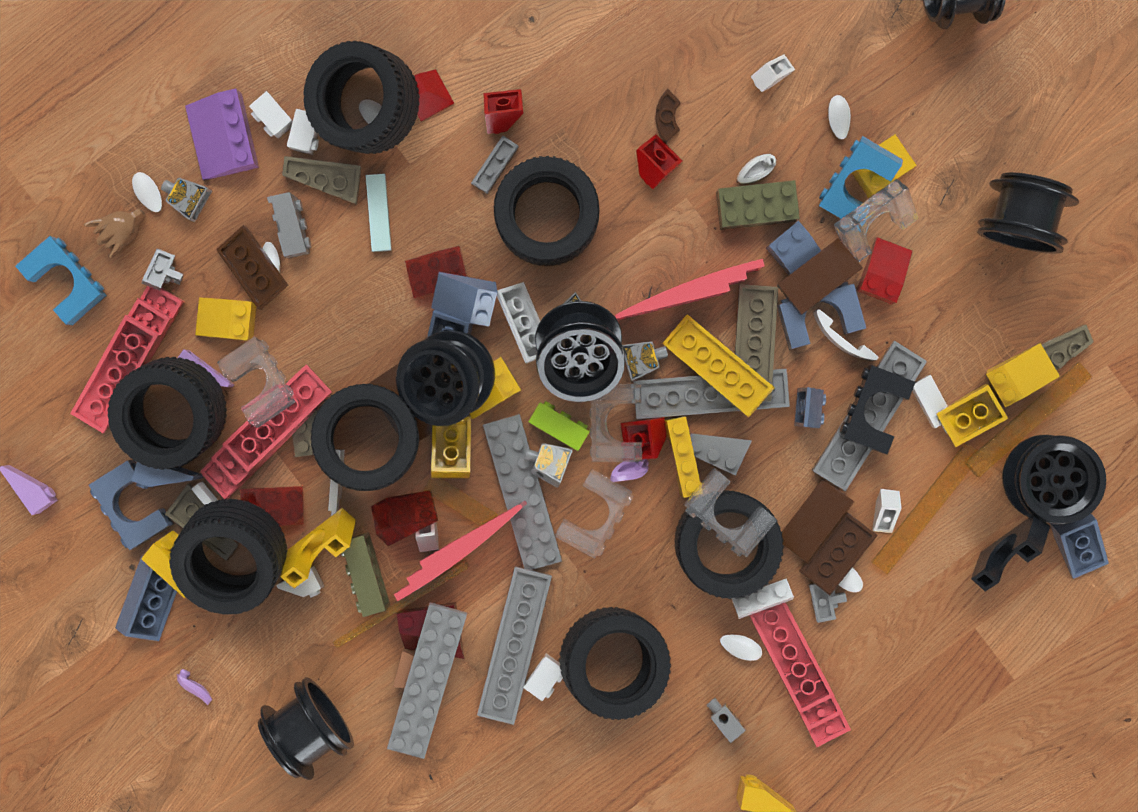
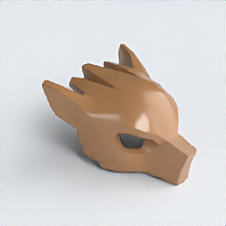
M140 209L132 213L117 211L105 217L89 221L84 226H97L94 230V234L100 233L96 240L97 244H106L104 247L113 248L109 255V258H111L124 246L129 245L135 240L139 224L146 215Z

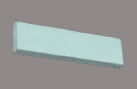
M366 175L372 252L392 251L386 175Z

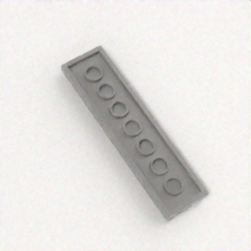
M893 341L877 367L915 381L927 361L896 341ZM884 392L875 393L867 400L864 407L866 421L873 428L883 432L903 400ZM846 415L842 423L847 421L849 415ZM840 425L812 471L843 491H846L872 449L841 438Z
M787 369L773 370L772 386L775 388L772 390L771 402L763 401L757 409L790 407ZM701 376L633 381L636 419L741 411Z
M520 414L484 424V431L507 510L523 501L527 503L510 519L524 569L533 570L561 562L562 558L539 479L531 473L534 463L524 460L526 451L530 447Z
M515 566L477 716L514 725L552 575Z
M429 603L387 749L425 758L467 612Z

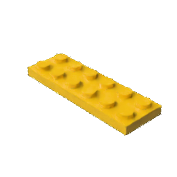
M688 314L662 343L748 417L752 415L775 388Z

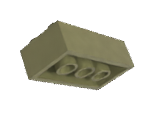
M795 180L720 188L716 192L720 230L790 223L800 219Z
M367 532L354 536L351 539L350 547L343 551L341 555L347 561L345 569L347 575H351L353 582L351 583V590L358 599V602H356L357 610L359 613H362L363 617L386 611L390 606V601L370 533Z

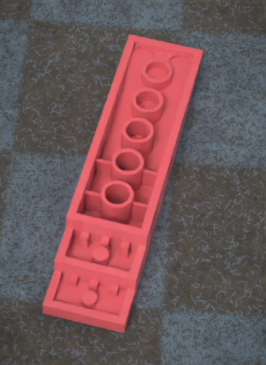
M763 259L730 267L686 282L616 314L615 318L622 320L727 294L730 291L729 285L741 283L747 279L746 273L762 269L764 267Z
M147 286L141 298H137L129 314L124 316L70 414L101 433H105L109 427L107 410L113 389L116 388V385L120 383L124 376L150 362L185 301L163 288L159 291Z
M306 364L222 444L223 447L211 457L212 460L200 473L224 499H228L302 426L333 392Z
M526 501L521 502L421 560L422 568L407 577L409 584L394 594L396 600L399 601L421 588L475 550L527 504Z
M786 602L749 615L816 747L850 731L851 729Z

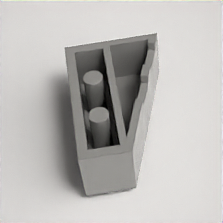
M290 192L267 197L268 203L273 205L274 214L272 217L273 221L277 223V235L283 256L293 258L310 254L311 241L309 237H306L305 233L307 223L301 215V211H303L301 200H298Z
M690 433L696 458L736 476L752 440Z

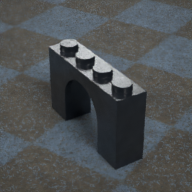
M869 365L862 371L861 379L863 380L861 385L855 389L854 397L856 398L854 403L848 407L847 415L849 416L847 421L841 425V438L888 455L895 436L879 431L868 424L864 415L865 404L872 395L878 392H884L902 400H909L916 382L879 367Z
M1037 514L1026 519L980 553L971 580L986 592L999 583L1005 566L1016 553L1027 563L1042 554L1050 525Z

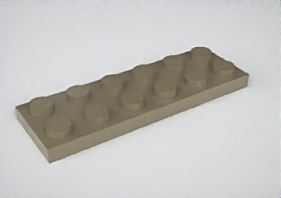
M740 284L735 355L772 385L778 287ZM772 392L764 401L771 402Z

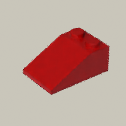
M876 237L856 291L889 304L897 303L905 282L912 250Z

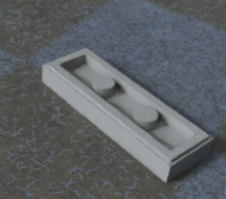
M502 136L471 184L488 194L519 146L505 136Z

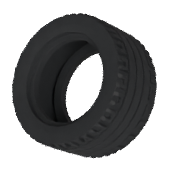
M362 41L341 42L330 47L327 51L325 50L311 66L303 91L304 108L308 121L311 123L314 131L331 145L365 154H377L388 151L403 141L415 124L420 105L419 89L417 88L415 76L412 75L409 66L393 53ZM373 68L383 86L382 107L370 124L360 129H353L347 123L342 113V92L347 81L355 73L363 69Z
M539 156V158L533 157V159L521 162L504 176L495 194L493 206L494 219L503 242L511 252L531 264L554 266L573 260L588 247L598 226L599 200L594 184L579 166H575L574 163L569 162L567 159L565 161L563 158H556L555 156ZM544 182L556 183L568 189L575 197L580 211L579 219L574 229L566 237L548 243L538 242L527 237L519 229L515 221V208L520 196L531 186Z
M165 357L153 360L124 376L120 383L116 385V388L113 389L107 410L110 431L120 449L141 465L153 467L154 469L159 468L160 470L182 467L204 453L218 440L221 431L224 429L225 418L227 417L225 396L215 377L200 364L181 357ZM151 385L169 386L186 398L193 412V428L187 439L175 440L166 438L156 432L148 423L143 404L145 394Z
M372 384L348 386L331 395L317 411L311 430L312 452L321 470L337 484L357 491L379 490L397 482L412 466L419 446L418 425L411 409L407 407L408 404L391 390ZM364 406L375 407L385 411L395 421L399 432V442L393 457L385 465L370 471H359L348 467L341 461L334 447V432L340 419L349 411Z
M721 490L701 496L690 504L688 509L686 508L676 527L675 551L682 570L696 587L717 598L738 599L740 597L744 598L747 595L750 596L752 593H757V590L763 589L765 585L769 584L768 582L773 579L774 574L776 575L780 562H782L784 540L777 519L760 501L744 493ZM728 512L742 514L750 519L758 534V549L753 561L743 570L733 574H719L707 569L700 561L697 551V541L701 529L716 515Z
M222 499L210 502L199 508L192 515L174 542L169 560L171 575L183 595L200 608L209 612L226 615L247 612L264 602L281 574L287 554L285 535L274 518L257 505L238 499ZM212 537H226L241 543L254 557L257 570L247 575H231L220 571L205 556L202 541Z
M604 607L596 609V611H590L589 614L579 618L572 628H569V632L566 633V637L563 639V645H561V652L559 654L561 658H559L565 685L584 708L604 719L626 720L634 718L636 715L639 716L643 712L645 713L647 709L652 708L657 703L656 701L661 698L670 679L671 657L669 656L670 652L665 639L647 620L623 608ZM612 633L633 635L639 642L642 650V666L636 679L629 686L613 692L601 691L592 687L586 675V660L593 645L604 636Z

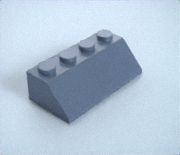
M141 558L115 628L126 637L159 641L177 591Z

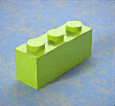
M547 401L544 404L540 402L528 422L579 451L590 432L587 430L588 425L579 420L577 423L570 420L571 415L564 411H561V413L554 410L555 406Z

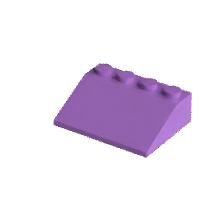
M236 88L218 92L185 106L203 181L259 168L241 92Z

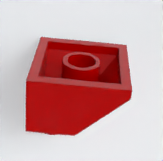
M436 69L414 75L420 95L417 115L421 122L454 104Z
M521 89L483 93L487 134L507 132L524 114Z
M656 134L636 150L639 176L652 189H655L683 161Z
M664 417L621 423L626 461L658 458L667 437Z

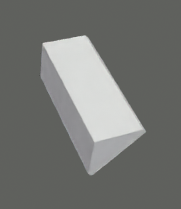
M524 282L497 290V298L525 363L536 360L535 333L540 319Z

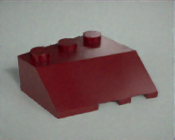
M456 602L439 604L457 610ZM429 606L400 610L397 613L399 633L405 649L416 651ZM460 637L455 658L465 659L462 638Z

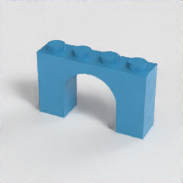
M864 136L859 141H854L850 148L852 153L849 157L845 156L839 165L842 167L839 173L835 172L829 180L831 185L828 189L824 188L819 196L821 199L820 207L857 229L861 227L869 215L871 207L849 194L845 186L847 176L855 170L868 169L891 182L903 162V159Z
M49 236L15 267L27 281L36 282L55 266L64 265L73 275L74 287L71 294L55 307L53 311L66 325H74L107 295L103 292L104 287L90 277L92 275L91 272L78 263L79 258L73 252L69 253L65 248L67 246L66 243L59 237Z

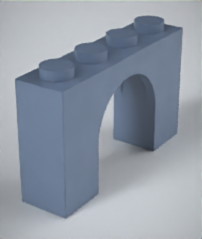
M844 282L820 301L828 303L836 309L844 334L866 329L854 284L848 285V282ZM788 299L781 300L782 304L777 305L789 350L811 344L805 325L806 312L800 315Z
M127 460L89 484L91 495L99 501L101 511L109 517L111 527L119 533L121 543L129 550L137 548L174 524L165 515L166 510L164 508L158 509L140 521L130 520L121 512L119 497L124 488L133 483L131 478L136 466L134 460Z

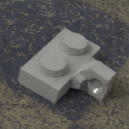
M156 249L142 279V284L159 291L164 282L180 285L183 274L175 271V267L172 266L175 255Z
M814 583L809 584L816 622L835 620L834 608H838L837 603L847 602L845 592L835 594L834 590L829 596Z

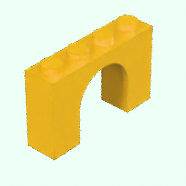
M681 416L665 420L667 438L670 440L676 463V479L680 495L685 498L703 494L686 417Z
M343 508L334 513L288 549L280 577L295 589L308 579L314 559L324 548L335 557L349 548L356 519Z

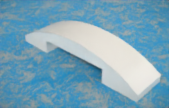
M820 309L814 311L813 314L819 328L839 349L864 360L874 361L879 358L865 345L856 349L829 327L833 323L829 316Z

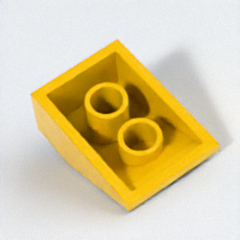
M896 134L879 144L882 148L903 159L902 166L891 182L868 169H859L852 172V175L868 198L917 166Z
M199 297L195 335L253 341L257 307L253 302Z
M1041 343L988 369L986 372L987 377L1005 407L1027 397L1060 377Z
M502 357L493 361L495 382L492 392L480 408L469 414L472 420L521 391L520 386Z
M987 383L936 413L955 447L1008 419Z
M466 417L462 421L449 426L432 425L431 478H470L471 417Z
M171 531L153 543L141 559L183 598H186L176 586L171 575L170 553L179 535L175 531Z
M740 776L736 799L741 810L752 812H797L790 802L757 779L756 776Z

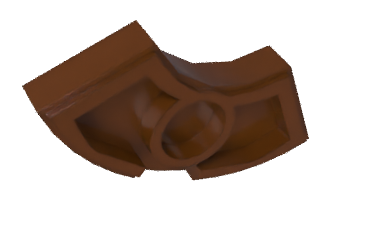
M669 89L661 96L655 115L658 133L665 144L680 131L676 124L675 113L681 102Z

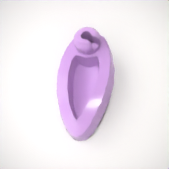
M647 459L624 461L612 471L610 480L618 482L640 478L647 473L649 461Z
M181 669L180 673L177 674V681L180 686L202 699L208 706L212 701L210 693L202 685L188 678L190 676L189 671Z

